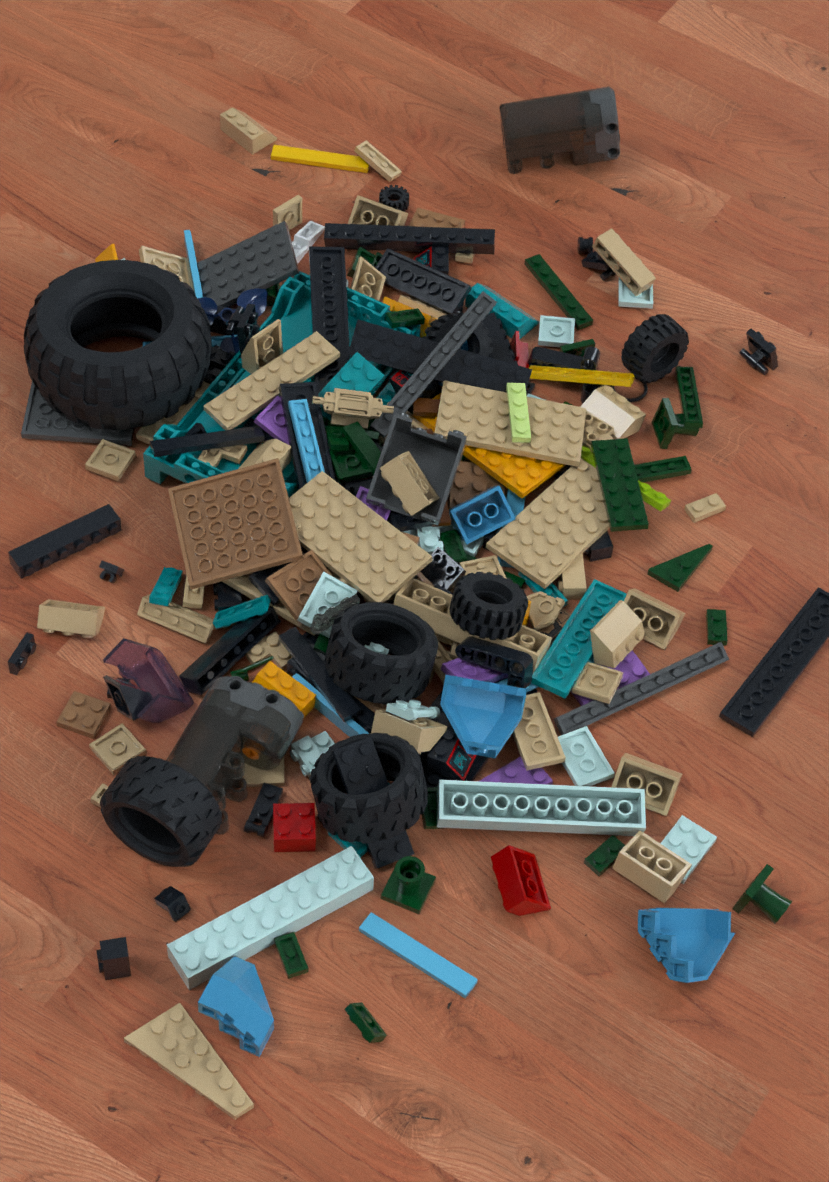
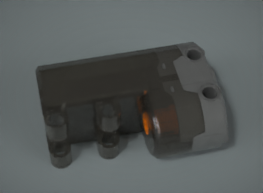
M609 86L504 103L499 106L501 134L508 171L512 174L522 171V159L539 156L541 167L549 169L555 165L554 154L569 151L570 160L575 166L616 160L620 156V134L614 90Z
M238 676L219 677L212 683L166 760L191 773L212 793L222 813L223 821L216 832L219 835L229 830L228 814L224 810L226 798L241 802L248 796L247 782L242 778L245 774L244 763L261 770L276 768L282 761L304 719L303 713L297 706L276 690H268L258 683L244 681Z

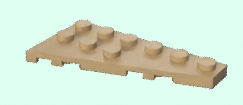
M178 1003L124 1037L125 1043L138 1049L145 1057L151 1058L158 1063L159 1067L185 1085L187 1084L195 1089L196 1093L212 1101L216 1107L236 1120L254 1108V1103L181 1003Z

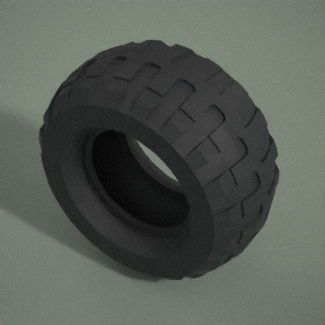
M108 260L90 263L74 268L66 274L55 278L49 283V287L41 291L35 298L34 306L30 309L24 330V354L28 373L41 396L44 397L48 405L55 412L64 413L66 419L75 423H83L96 429L128 430L141 426L145 427L155 424L163 419V417L169 418L179 412V407L184 404L188 405L195 397L197 389L201 388L210 364L212 352L209 320L191 286L181 282L179 276L168 270H163L153 264L130 260ZM116 336H132L153 341L143 347L124 352H99L83 348L95 341Z

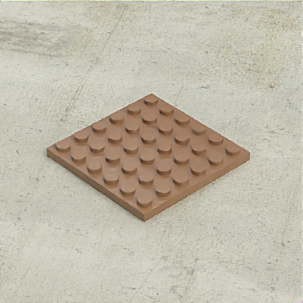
M278 458L168 488L191 590L304 558Z

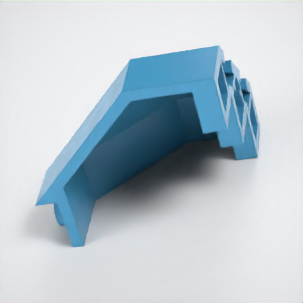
M445 675L440 705L467 754L495 759L522 719L527 689Z
M660 907L638 910V933L647 940L651 946L649 949L657 961L662 962L667 970V976L673 981L691 983L708 980L735 935L734 932H731V912L720 911L719 909Z
M236 956L233 957L212 975L198 1001V1012L218 1020L219 1031L238 1038L240 1049L260 1057L274 1030V1018L255 965Z

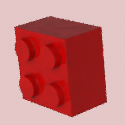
M315 803L273 804L274 852H316Z

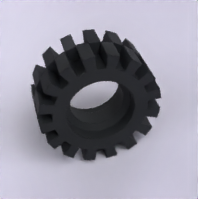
M389 185V188L385 186L379 193V203L406 212L409 206V192L406 189L403 190L402 186L398 188V185H395V187Z

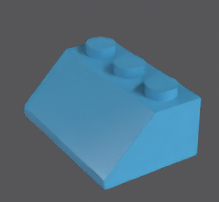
M500 485L493 486L449 509L451 524L454 529H457L459 536L466 545L516 519Z

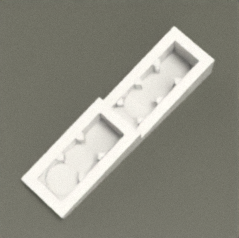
M309 221L294 235L292 245L297 264L308 252L309 246H312L323 233L325 226Z

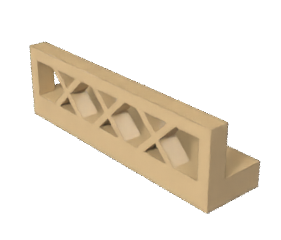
M150 594L142 597L137 613L138 616L203 643L209 642L212 630L215 629L213 625L214 619L171 601L169 606L149 603Z

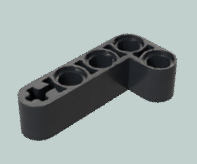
M534 347L528 364L529 367L536 365L597 370L600 351L595 347H587L583 357L547 348Z
M470 636L463 640L455 649L457 657L463 661L508 674L507 685L526 689L532 682L533 659L528 653Z

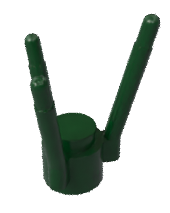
M270 656L245 668L231 671L230 676H238L244 681H249L248 671L266 664L268 661L273 660L274 657Z

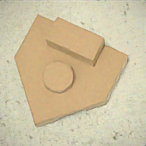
M541 591L527 596V599L531 601L529 620L534 630L537 631L554 624L565 604L564 599L548 596L547 593Z

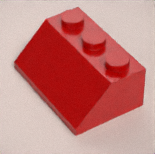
M508 845L491 856L492 869L497 878V886L501 892L503 907L506 912L522 916L551 909L535 854Z

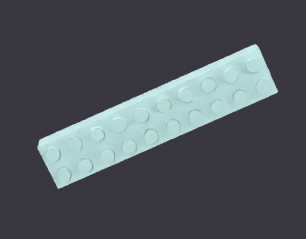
M439 780L437 787V827L635 836L639 831L644 833L646 829L645 789Z
M350 846L167 944L168 958L187 988L191 990L211 979L212 975L233 957L236 956L246 960L273 945L274 938L292 932L295 933L372 891L374 877L354 848Z

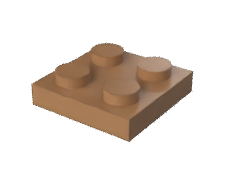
M74 691L57 720V726L94 739L111 709V703Z

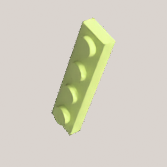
M507 383L506 390L512 442L530 443L531 431L525 383Z

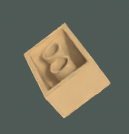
M277 319L251 337L241 354L242 368L249 373H254L283 354L281 320Z

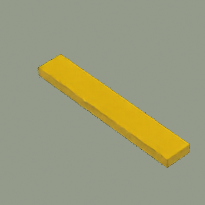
M274 145L271 153V160L362 173H368L369 164L360 156Z
M536 365L529 367V369H532L530 379L631 387L634 381L633 373Z

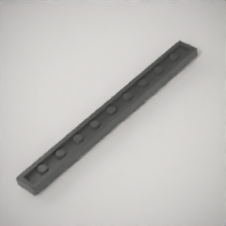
M484 291L478 296L388 403L387 406H394L393 414L382 412L380 418H376L370 425V428L375 432H379L383 438L387 436L394 413L399 414L408 411L496 306L497 302Z
M719 642L617 689L610 704L593 700L554 718L560 734H567L729 660L722 642Z

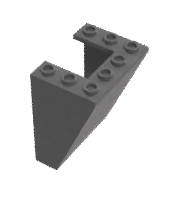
M394 413L366 497V503L438 526L465 450L467 436H464V433L461 431L453 430V432L449 431L447 439H444L445 437L441 434L434 433L432 435L422 428L413 429V419L409 415ZM407 451L410 452L439 496L438 500L412 516L405 512L402 507V501L393 494L392 486L384 480L380 467L396 456Z

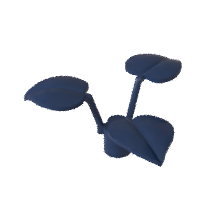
M260 288L246 290L239 295L237 305L243 307L245 311L248 303L255 304L259 317L266 309L267 290ZM208 297L198 298L201 307L207 315L210 326L213 324L214 318L221 317L222 322L228 325L231 315L236 311L235 309L224 308L216 314L218 308L213 299ZM232 333L231 338H225L221 342L220 348L225 352L233 351L237 354L240 350L238 336L234 337V333Z

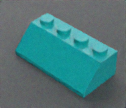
M475 284L465 299V307L469 308L483 291L493 298L497 304L490 313L494 312L496 318H500L502 327L510 338H513L515 331H519V339H521L539 325L537 319L486 285Z

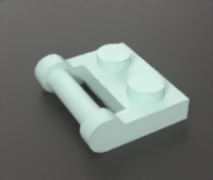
M413 699L409 700V702L397 700L396 703H387L386 712L409 721L424 717L437 719L440 716V709L438 707L428 708L421 705L420 701Z

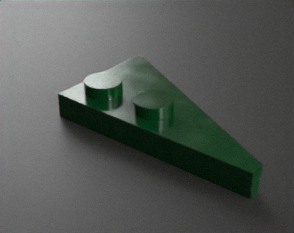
M711 544L704 545L648 569L647 575L679 592L712 551L713 546Z

